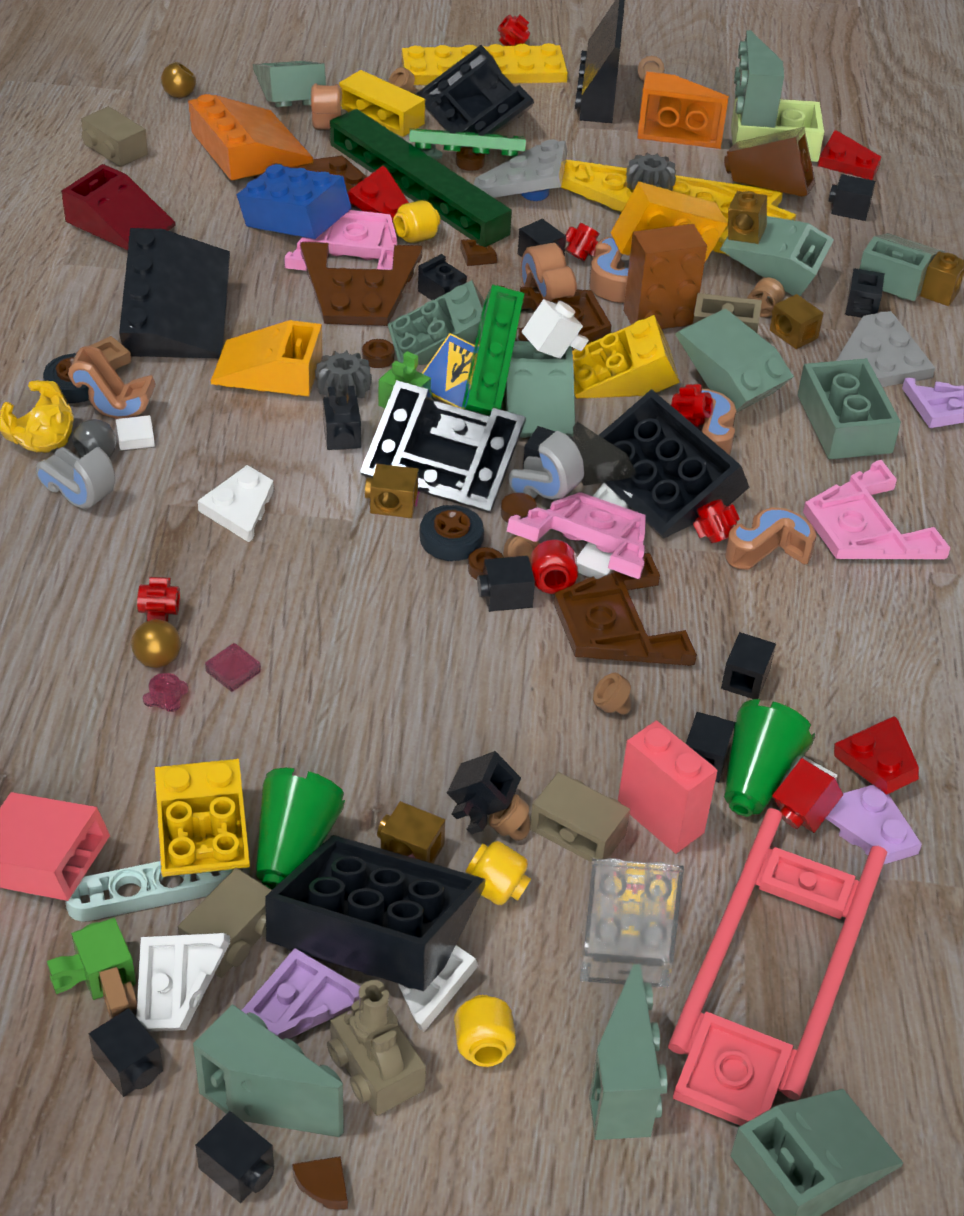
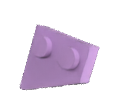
M905 378L902 389L929 428L964 423L963 385L953 386L949 383L935 382L934 388L917 386L915 378Z
M874 785L843 793L842 798L825 818L840 828V837L852 845L861 847L865 854L869 855L872 846L884 848L887 851L884 864L917 855L922 845L890 795H886Z
M294 948L242 1011L246 1014L251 1012L259 1016L268 1027V1030L282 1040L284 1038L290 1039L351 1010L352 1004L359 1000L360 986Z

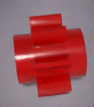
M520 14L517 17L506 16L497 29L501 36L499 41L504 46L524 44L530 36L527 27L529 22Z
M579 223L577 229L572 226L569 227L565 234L566 242L568 243L565 251L582 261H585L588 255L595 257V249L598 243L596 240L600 233L583 223Z
M687 384L685 387H680V393L673 395L671 406L694 426L699 427V424L705 423V418H709L712 415V396L709 392H702L701 384Z
M718 499L697 509L699 517L696 518L693 525L699 538L707 536L711 543H716L729 537L730 530L734 527L733 525L737 524L740 518L734 504L726 507L722 499Z
M149 577V585L140 584L137 596V609L139 613H147V621L159 619L168 622L169 614L178 615L180 587L170 586L171 578Z

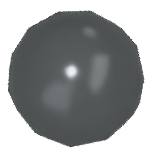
M90 419L80 423L74 430L72 443L81 457L96 447H100L110 457L115 451L117 439L115 432L108 423L98 419Z

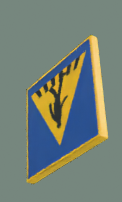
M449 333L422 372V374L431 378L432 397L448 405L458 408L462 407L474 350L473 344Z

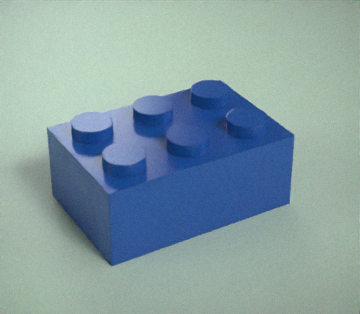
M281 164L269 166L262 175L248 182L247 186L236 194L247 227L316 239L352 209L343 176L329 174V172L309 171L305 168L284 167Z

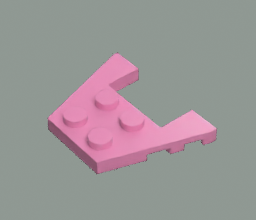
M349 210L316 239L302 237L297 243V249L293 253L288 252L285 255V268L306 271V265L301 256L300 242L329 243V253L333 256L348 255L357 256L365 260L379 259L377 269L392 270L394 245H397V237L391 215Z
M882 460L872 463L870 470L864 473L858 471L853 474L850 481L844 485L838 486L836 484L805 502L804 515L814 526L836 559H946L949 555L950 546L935 527L900 534L871 496L891 491L895 488L897 479Z
M579 492L551 502L550 509L544 510L537 507L529 510L528 516L520 519L519 515L509 518L507 532L537 542L550 529L562 532L563 536L567 539L574 541L584 540L595 544L603 552L612 553L608 565L609 569L640 579L642 574L645 548L643 541L645 537L646 515Z

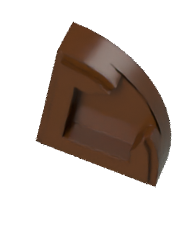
M461 240L460 249L467 266L497 263V253L492 247L488 246V248L476 245V240Z
M341 1156L292 1164L295 1182L302 1192L322 1203L323 1207L328 1209H348Z

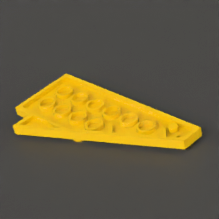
M566 159L561 188L564 190H570L584 196L588 200H594L608 206L612 210L620 212L623 211L633 190L627 188V168ZM675 175L676 181L673 191L716 203L727 223L728 208L737 191H752L756 194L767 195V216L794 221L796 219V214L777 207L782 201L783 192ZM728 225L712 251L727 255L720 249L728 236Z

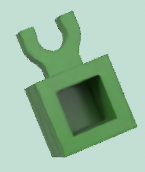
M409 351L403 354V363L395 361L392 363V368L379 379L378 406L386 408L396 380L429 389L432 397L431 378L416 371L418 366L417 355Z
M115 917L103 922L91 923L81 930L72 932L75 955L60 956L47 961L51 974L50 980L56 994L67 991L77 983L85 980L93 1000L103 997L99 972L115 967L118 968L122 984L131 982L132 985L136 984L133 959Z

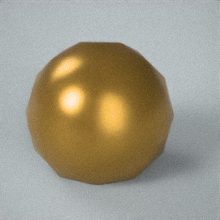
M174 62L164 68L161 84L165 92L170 96L183 98L194 91L196 76L183 64Z
M153 619L144 622L136 628L132 636L131 646L138 661L145 666L159 668L168 665L176 659L180 651L181 640L174 626L166 621Z

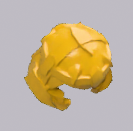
M30 381L28 384L30 390L39 391L41 396L35 407L20 418H17L12 413L13 404L9 402L3 403L0 410V432L5 439L17 445L19 444L27 450L43 453L64 447L68 443V438L73 428L74 415L69 403L67 404L61 388L56 382Z

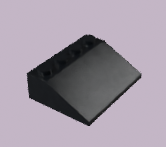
M625 0L614 1L589 38L587 51L582 50L575 109H580V121L613 122Z
M130 228L119 335L121 344L130 351L131 357L219 359L224 347L230 251L165 229Z
M652 389L580 451L584 467L602 483H605L620 500L625 501L631 510L646 515L645 522L663 539L693 525V522L699 517L697 509L701 506L722 499L723 504L727 507L750 488L742 466ZM624 491L633 494L632 497L628 496Z
M332 835L265 896L266 941L291 951L296 948L304 954L323 959L328 963L339 964L369 976H376L401 984L406 988L424 992L445 968L485 888V879Z

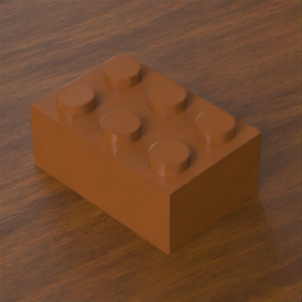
M694 224L633 231L623 310L631 325L653 315L661 329L693 324L697 294L700 293L707 251V244Z

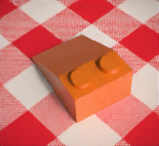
M646 71L637 139L721 149L729 96L676 75Z

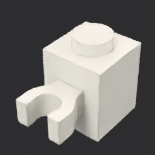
M543 299L522 330L524 336L538 351L560 359L569 346L582 351L589 341L585 336L578 334L583 325L574 317L575 310L562 301H558L555 304Z

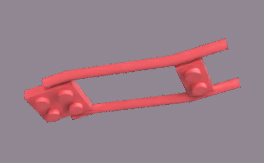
M773 808L767 809L740 878L668 1044V1048L672 1052L688 1055L674 1090L673 1099L739 1126L770 1110L777 1091L782 1092L790 1099H800L887 856V851L884 848L872 846L858 881L855 880L856 876L799 855L776 847L772 850L770 846L782 819V813ZM755 885L759 886V890L838 919H841V917L845 918L797 1050L793 1049V1045L707 1011L705 1014L701 1013Z

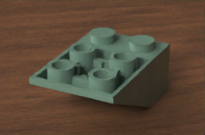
M746 30L745 41H740L738 59H740L739 67L735 69L734 84H736L735 99H737L736 114H740L741 125L775 128L784 81L783 61L751 30Z
M767 216V227L759 244L728 240L727 236L720 250L764 278L776 279L782 284L785 292L801 296L816 276L834 239L809 223Z
M886 233L872 238L863 251L859 269L885 273L883 291L894 294L901 299L915 301L922 290L928 265L938 251L943 253L945 251Z
M472 280L455 287L452 291L435 300L428 301L416 310L402 315L395 321L387 324L398 362L403 363V354L409 351L418 356V365L429 364L449 333L475 345L484 299Z
M530 341L514 342L504 398L505 411L526 417L520 437H531L537 426L575 437L574 366L571 346L568 347L560 359L538 351Z
M633 964L597 1048L589 1095L595 1140L651 1137L655 1118H661L662 1116L661 1094L667 1093V1072L664 1064H657L655 1051L660 1050V1032L657 1022L650 1023L648 1010L653 1008V992L651 983L643 982L641 964Z
M232 1004L193 1043L199 1094L226 1114L231 1111L245 1122L340 1137L344 1133L343 1083L340 1077L330 1067L326 1065L318 1066L307 1058L294 1041L288 1038L282 1040L269 1031L264 1021L256 1014L251 1012L246 1014Z
M844 1089L777 1105L738 1127L730 1155L775 1216H820L903 1165L902 1160Z

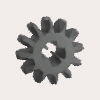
M647 152L645 156L635 155V158L630 160L629 166H627V188L634 190L639 181L673 191L676 181L675 163L669 161V157H660L658 153L650 155Z
M347 350L340 354L333 351L332 356H322L321 362L317 364L315 380L319 394L326 395V397H328V387H335V394L337 397L347 395V386H354L355 396L357 398H365V394L370 390V385L372 384V374H370L368 360L361 359L360 353L351 355Z

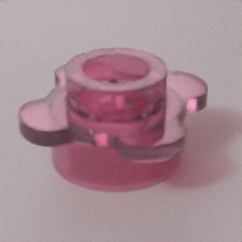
M171 673L157 674L149 682V692L143 695V703L148 707L157 706L168 712H174L180 708L182 696L188 693V684L180 681L176 675Z

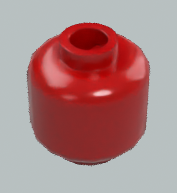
M555 539L546 540L534 548L529 560L536 588L544 593L554 594L576 583L578 577L577 557L570 545Z

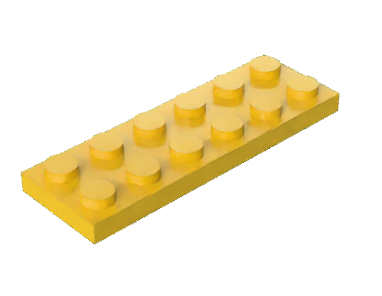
M546 43L542 46H529L527 44H518L516 46L492 44L490 46H483L494 57L502 74L511 83L567 82L568 72L560 45ZM414 45L409 48H402V64L404 68L414 74V85H428L477 47L474 45H464L463 47H449L446 45L421 47Z

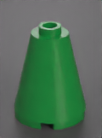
M752 699L743 702L736 714L724 798L729 804V808L738 815L749 817L752 814L762 813L772 800V795L800 759L805 756L815 739V733L811 735L809 732L810 722L796 710L773 701L771 707L758 706L761 699Z
M287 767L273 769L266 774L262 788L256 876L262 881L264 886L271 890L323 844L344 809L345 800H342L344 796L343 790L334 782L319 774L308 771L306 778L292 776L295 768Z

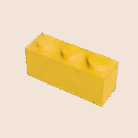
M359 70L339 82V86L342 88V109L348 112L358 109L401 137L408 135L410 128L417 129L425 124V99L363 70Z

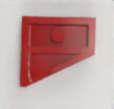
M834 130L819 156L818 166L873 180L880 167L882 157L841 132Z
M384 166L348 191L350 203L364 212L390 214L392 222L398 208L403 204L409 203Z
M894 716L834 743V756L886 795L919 779V766L899 720Z

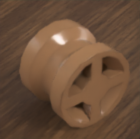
M767 277L759 280L747 299L762 300L760 317H769L772 315L774 305L783 301L785 290L779 281Z

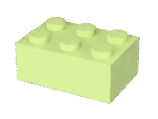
M735 99L731 122L733 145L738 141L805 127L811 161H819L824 136L820 102L780 99L776 126L771 128L741 125L740 114H736L737 99Z

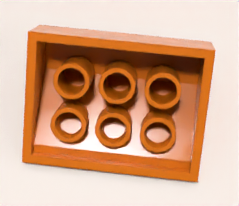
M210 94L200 95L197 99L188 100L193 135L231 181L263 174L266 168L274 164H281L284 167L291 168L313 163L311 154L271 110Z

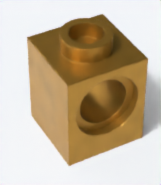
M737 191L728 208V240L759 244L767 227V195L756 194L752 191Z
M938 251L927 267L920 297L949 307L961 288L964 277V259L958 258L952 253Z
M795 294L774 305L769 330L793 348L798 349L819 338L824 313L798 294Z
M376 464L373 478L367 477L364 496L370 499V513L413 518L418 496L419 469Z
M400 801L391 815L386 814L378 827L377 837L381 839V849L434 863L444 846L446 819Z

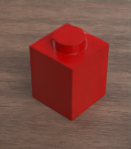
M801 758L772 797L782 813L783 821L795 829L802 825L815 833L842 798L843 793L833 776Z

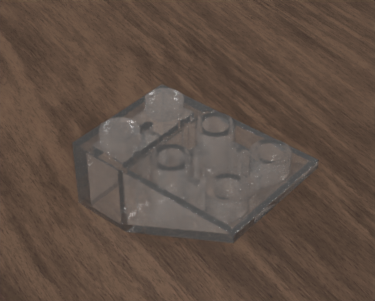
M592 858L581 934L580 981L625 985L633 964H641L643 982H650L652 987L668 988L674 961L684 873L683 865H670L663 862L622 861L616 858Z

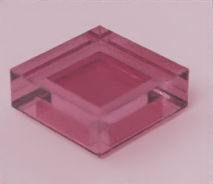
M235 643L205 662L206 672L231 692L261 672L260 662Z

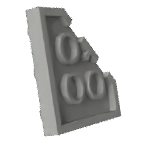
M546 140L541 145H537L476 177L474 185L493 198L561 187L568 152L566 141Z
M892 311L863 316L836 360L867 358L882 387L902 384L905 378H915V381L933 378L935 371L934 365Z

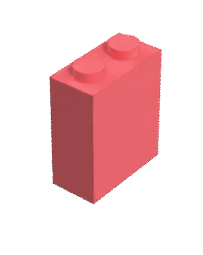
M656 720L627 740L618 801L630 808V815L677 854L705 833L718 770Z
M11 792L0 807V888L69 901L110 837L98 808Z

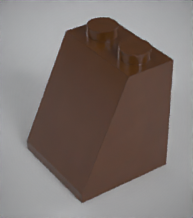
M805 127L738 141L727 151V156L724 158L726 171L728 174L731 173L732 179L735 182L801 197L807 196L816 184Z

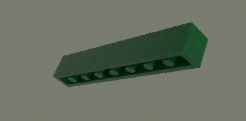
M354 109L330 120V145L371 173L382 166L386 167L405 196L414 202L423 200L432 204L434 209L438 211L441 220L469 239L476 240L478 245L487 247L510 236L512 209L358 109Z

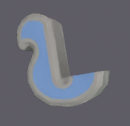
M556 431L540 444L538 450L541 458L528 456L524 461L523 470L513 469L508 477L509 484L515 493H525L533 498L539 494L544 498L555 501L564 498L580 484L584 477V465L580 451L568 435Z
M61 447L55 451L54 455L36 464V474L40 482L52 492L60 490L63 496L77 507L83 509L90 508L113 492L115 484L114 468L109 457L100 447L94 448L82 458Z

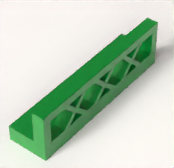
M492 284L483 303L461 409L490 416L493 408L501 410L525 293Z

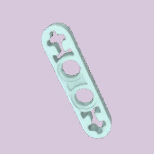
M161 861L83 877L69 901H65L66 909L69 916L74 920L85 922L207 897L234 869L218 871L220 873L218 876H212L211 872L196 873L197 881L192 882L191 874L179 875L184 880L179 886L174 888L164 887L160 884L164 878L161 874ZM133 883L141 887L140 891L131 897L120 896L117 893L118 889L125 884ZM104 890H109L110 899L105 900ZM89 895L90 902L81 903L80 897Z

